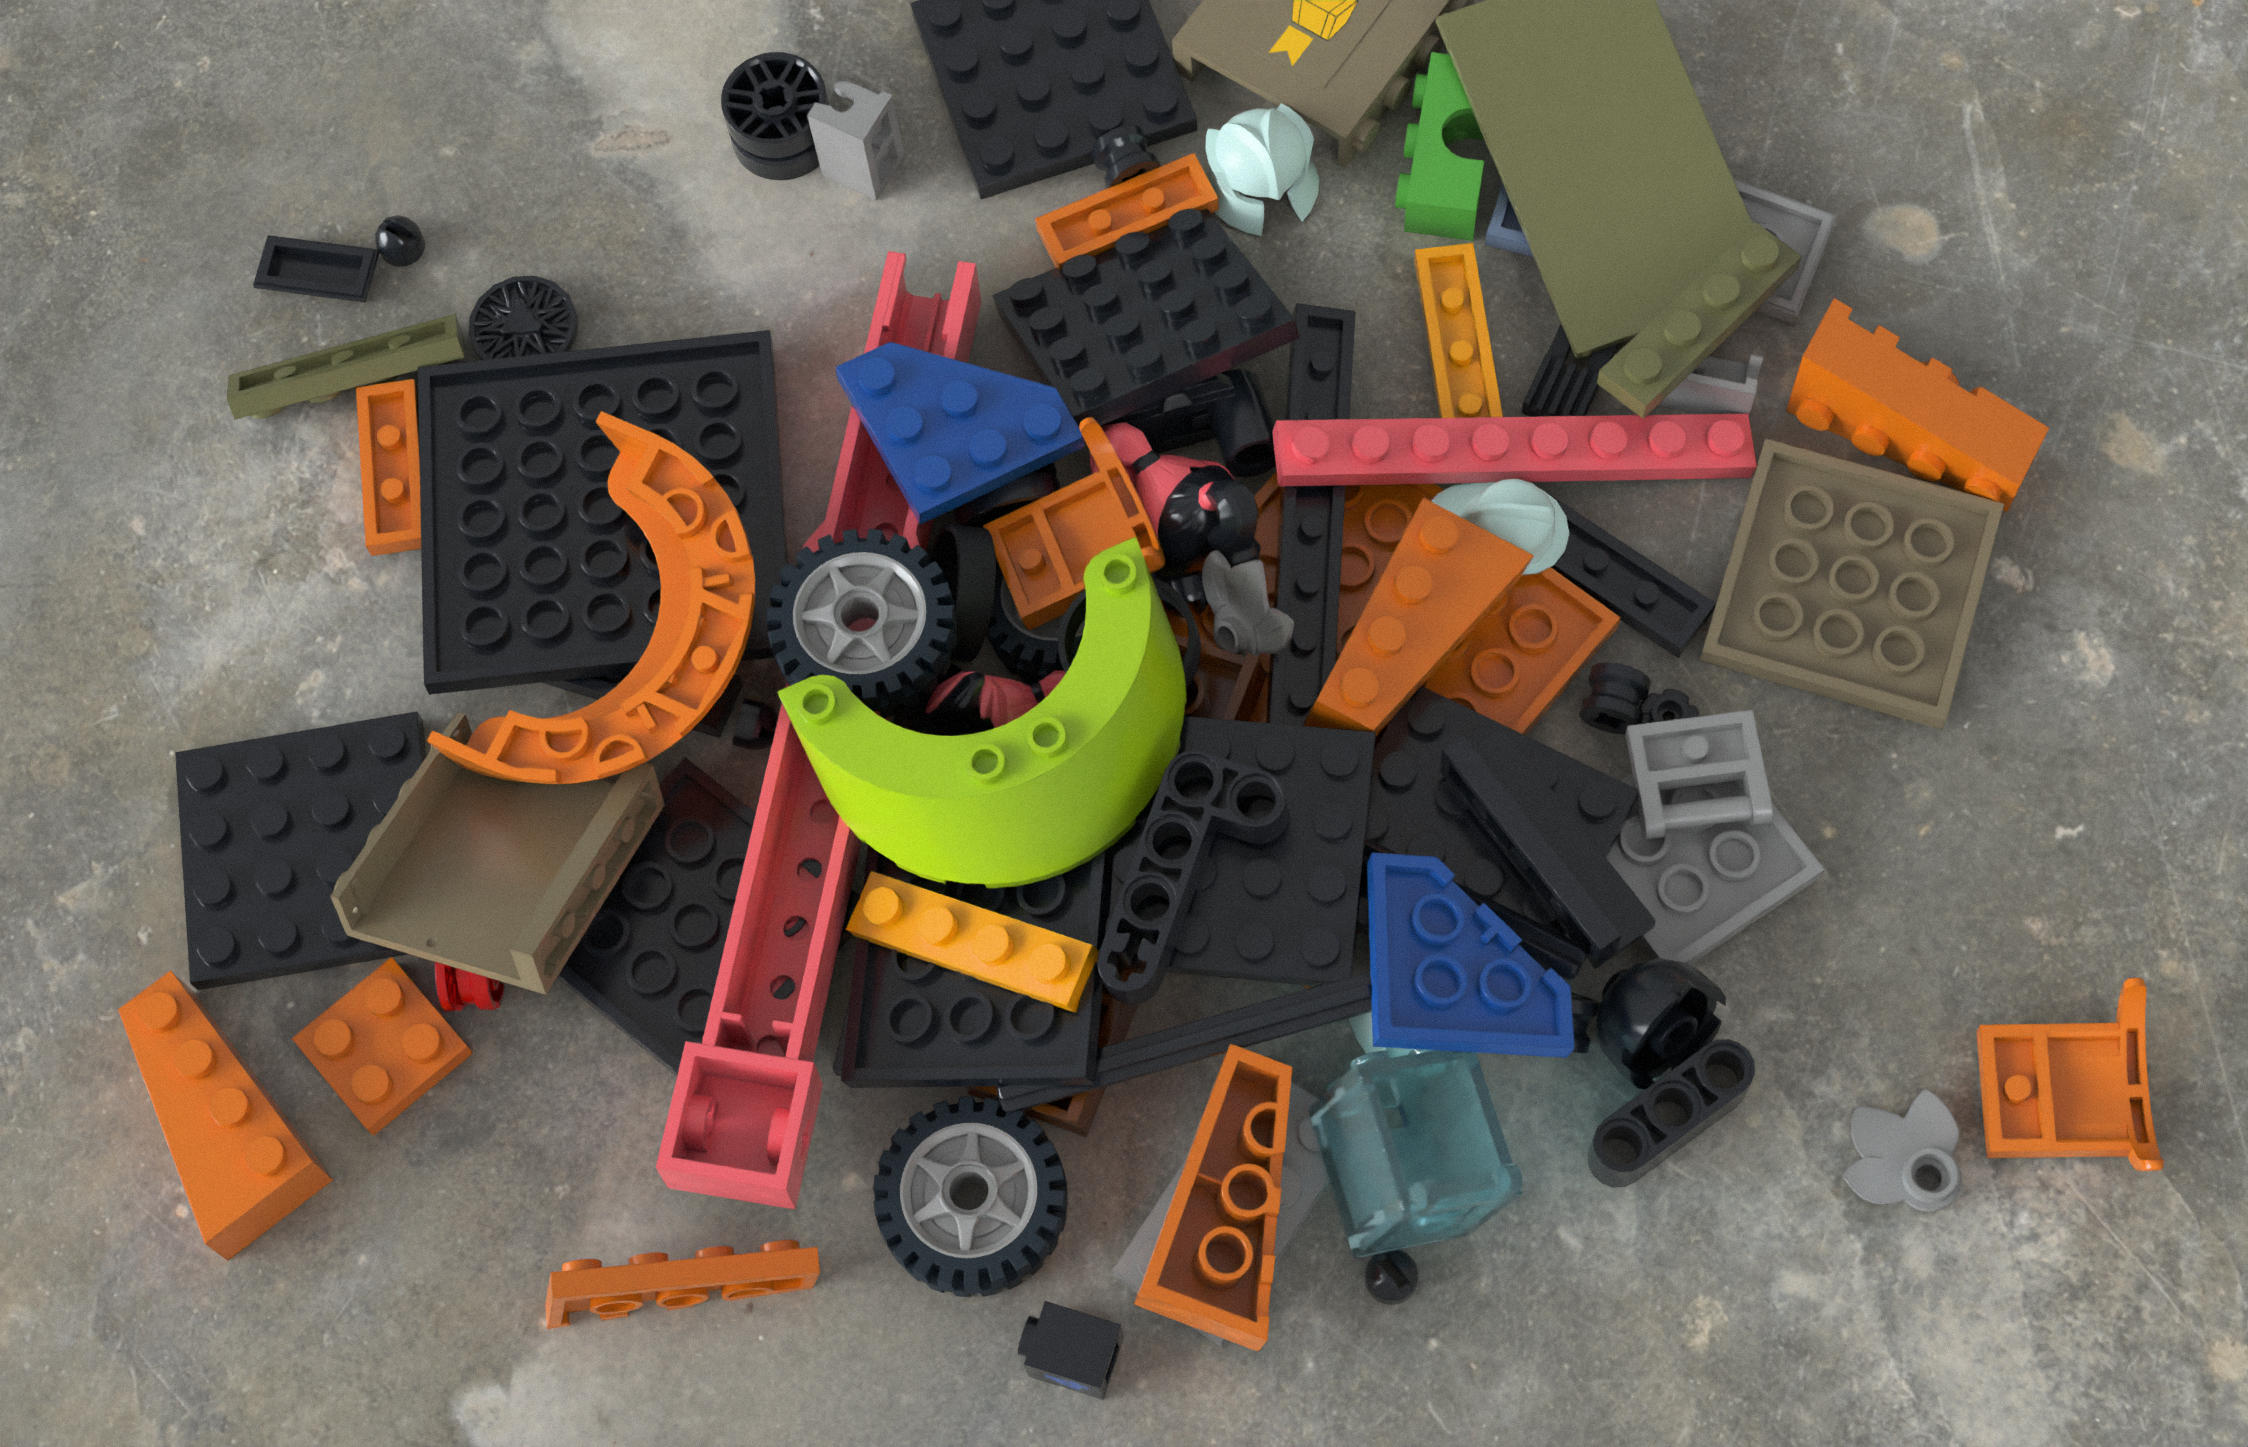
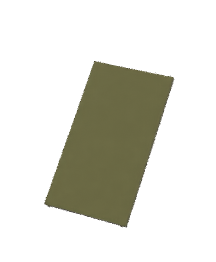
M1484 0L1436 17L1439 32L1575 358L1589 356L1593 352L1633 339L1753 224L1655 0Z

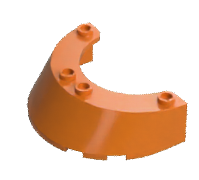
M602 411L596 420L598 426L620 451L607 481L608 492L614 503L627 512L644 532L655 554L660 574L661 599L658 619L650 642L638 663L605 696L571 713L543 719L523 715L509 709L506 717L489 718L479 724L466 745L432 730L427 742L459 767L479 775L518 782L572 784L603 779L643 764L670 748L707 715L723 694L744 653L752 626L755 606L753 555L739 513L727 493L704 466L676 444Z

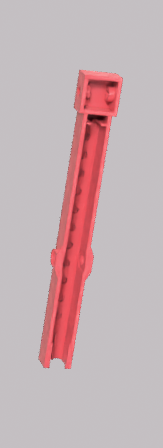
M888 251L864 354L886 343L893 342L968 363L981 307L976 263L958 261L950 300H942L940 293H935L934 298L914 296L907 292L904 279V269L907 261L906 254ZM852 406L825 520L804 543L803 548L808 546L814 553L819 550L818 539L831 534L834 543L844 541L843 531L856 529L859 538H867L868 530L876 529L882 530L885 539L888 541L891 540L895 533L907 538L911 549L919 545L926 551L933 519L921 525L919 524ZM860 618L854 621L848 629L858 632L866 631L873 627L877 621L872 618ZM781 704L702 1044L685 1042L656 1169L666 1186L670 1189L796 1210L823 1083L813 1060L862 841L843 822L827 798L783 704ZM874 711V713L881 717L879 711ZM806 860L817 861L822 866L820 876L818 878L814 877L800 864ZM799 918L805 920V924L799 932L790 937L785 935L784 931L792 928ZM787 978L795 983V990L787 999H777L773 996Z

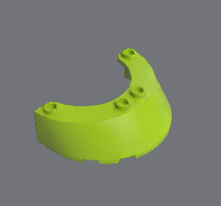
M1136 537L1100 552L1086 566L1083 578L1086 590L1085 626L1081 643L1069 670L1045 699L1021 717L1005 725L984 732L960 736H937L911 731L895 725L874 713L850 691L845 682L830 675L822 674L809 677L777 691L827 798L843 822L863 843H867L874 850L894 861L899 868L943 884H946L947 881L966 884H985L987 888H1002L1034 883L1068 872L1090 861L1111 847L1136 824L1135 818L1147 806L1157 789H1159L1166 768L1178 754L1181 745L1180 735L1184 720V710L1187 702L1185 673L1179 647Z

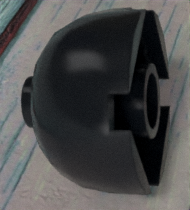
M1662 958L1648 960L1633 965L1629 969L1620 970L1608 980L1604 986L1603 998L1598 1009L1596 1035L1601 1050L1617 1070L1635 1087L1646 1090L1655 1083L1653 1078L1661 1076L1670 1067L1673 1070L1713 1041L1722 1023L1713 1013L1717 1006V1001L1726 1006V996L1707 976L1687 963Z

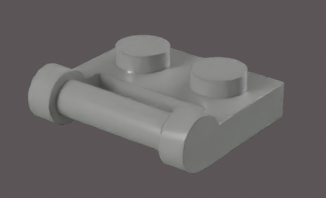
M1753 710L1627 726L1625 737L1634 785L1638 790L1639 821L1645 840L1664 837L1666 830L1749 820L1752 826L1772 823L1771 796ZM1743 780L1745 795L1662 805L1659 790Z

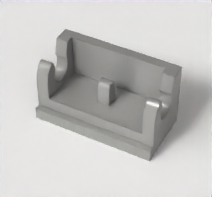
M852 82L834 83L836 94L842 98L851 99L854 102L853 106L847 111L839 112L834 110L832 106L815 103L807 114L822 176L877 201L905 157L893 96L883 90L878 95Z
M1751 353L1748 364L1708 356L1657 406L1695 414L1748 413L1750 415L1763 355Z

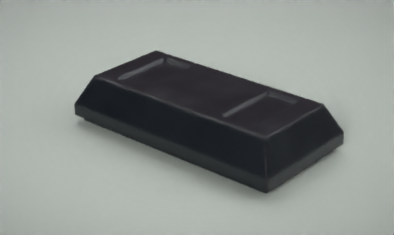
M268 235L253 286L257 289L366 303L380 252L378 249Z

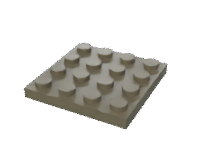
M1765 438L1699 661L1942 730L1949 714L2004 503Z

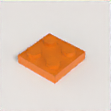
M392 957L291 1038L373 1136L473 1054Z

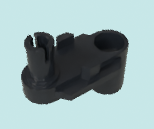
M1236 369L1221 372L1106 423L1126 422L1144 433L1151 448L1157 453L1216 438L1225 467L1236 477L1257 476L1276 466L1272 434L1275 425L1259 379L1250 370Z

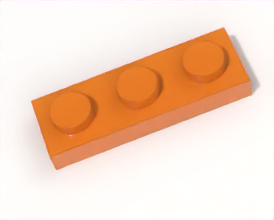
M1192 153L1037 217L1035 221L1037 232L1055 267L1061 270L1064 263L1072 257L1078 255L1094 256L1115 247L1117 240L1125 234L1131 232L1149 233L1168 225L1170 217L1178 211L1185 209L1201 211L1207 208L1210 213L1219 210L1218 197L1195 153Z
M414 379L356 387L365 546L371 556L421 549L418 385Z

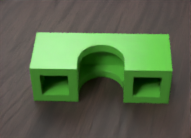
M1431 52L1428 75L1418 73L1416 75L1412 108L1422 110L1419 124L1408 123L1404 158L1413 159L1411 174L1400 173L1395 208L1405 209L1404 232L1473 241L1482 189L1484 161L1459 157L1452 153L1447 146L1460 139H1485L1449 54Z

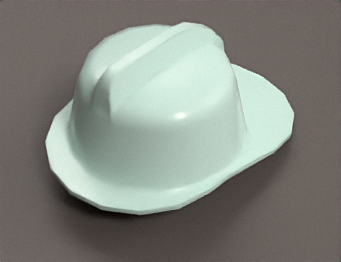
M1516 478L1504 479L1498 482L1456 484L1438 493L1431 501L1534 555L1522 575L1538 574L1554 566L1565 552L1569 537L1567 517L1557 500L1531 482Z

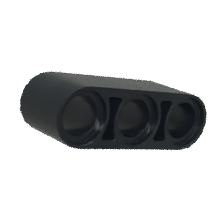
M1729 1039L1715 1040L1705 1045L1607 1117L1597 1127L1588 1152V1166L1593 1176L1602 1184L1613 1188L1626 1187L1633 1184L1735 1109L1744 1099L1755 1074L1754 1059L1749 1050L1740 1043ZM1718 1064L1727 1066L1735 1073L1738 1084L1731 1088L1716 1086L1708 1079L1705 1069L1711 1065ZM1661 1102L1676 1103L1684 1109L1687 1115V1122L1679 1126L1665 1124L1658 1119L1654 1106ZM1611 1139L1627 1141L1633 1146L1637 1158L1628 1164L1615 1163L1606 1156L1603 1144Z

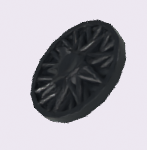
M514 276L494 284L478 299L469 318V337L477 356L481 360L570 351L577 337L578 315L569 294L555 282L538 276Z

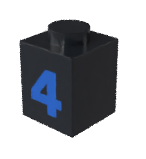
M1045 1301L1039 1318L1028 1317L1020 1338L1018 1354L1026 1356L1024 1366L1029 1377L1104 1400L1124 1335L1121 1324Z

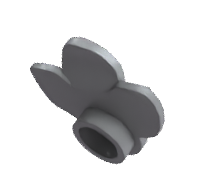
M1218 550L1210 552L1202 569V582L1206 599L1215 615L1213 635L1217 647L1246 657L1247 653L1259 657L1261 652L1276 654L1284 650L1291 639L1294 621L1282 611L1269 607L1262 561L1252 560L1231 568L1226 558Z
M1928 1089L1923 1090L1914 1099L1905 1118L1872 1107L1859 1106L1854 1109L1851 1119V1135L1856 1150L1862 1158L1850 1165L1842 1177L1857 1195L1864 1200L1879 1205L1904 1201L1909 1206L1925 1212L1942 1210L1956 1199L1962 1186V1174L1958 1163L1952 1155L1958 1142L1959 1130L1951 1112L1939 1097ZM1921 1170L1932 1172L1938 1180V1188L1925 1190L1920 1187L1916 1181V1173Z

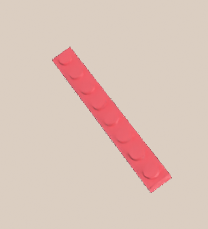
M1748 413L1647 415L1644 419L1639 415L1276 420L1272 431L1278 486L1488 483L1516 478L1528 482L1751 478L1757 468Z

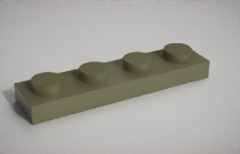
M1754 222L1599 370L1597 384L1644 419L1798 270L1802 256Z
M456 314L231 374L228 377L227 402L234 420L247 416L255 419L268 418L281 412L285 406L306 400L311 403L326 402L336 398L346 389L361 385L368 386L393 382L399 375L416 371L418 367L452 364L457 359L464 358L463 333Z

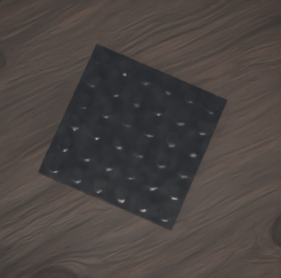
M770 330L418 367L424 686L429 695L628 674L640 660L650 642L658 619L661 599L660 574L655 554L644 532L627 512L614 503L608 492L607 481L620 451L596 423L601 411L676 444L704 466L727 493L739 513L746 530L755 571V606L752 626L740 661L774 658L768 636L767 608H771L769 596L773 585H781L780 572L788 563L774 352Z

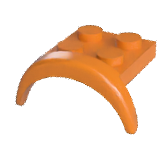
M1092 417L1082 420L1079 424V429L1099 471L983 525L992 536L996 559L1018 613L1028 631L1066 613L1075 598L1085 590L1083 578L1086 566L1094 556L1110 547L1136 537L1150 574L1161 569L1165 564L1160 542L1148 514L1113 446L1099 423Z
M2129 978L2123 983L2118 1001L2116 1023L1979 1025L1976 1035L1987 1158L2128 1157L2131 1165L2137 1171L2162 1170L2164 1159L2160 1155L2156 1141L2149 1096L2145 1035L2147 988L2142 978Z

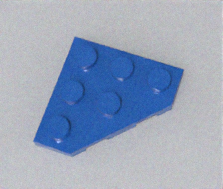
M893 342L886 343L836 366V375L840 385L920 525L1084 448V438L1079 426L1055 387Z
M1372 853L1367 862L1373 1047L1567 1058L1574 1050L1571 986L1552 968L1546 971L1519 945L1522 939L1485 903L1479 907L1453 881L1455 874L1437 857Z

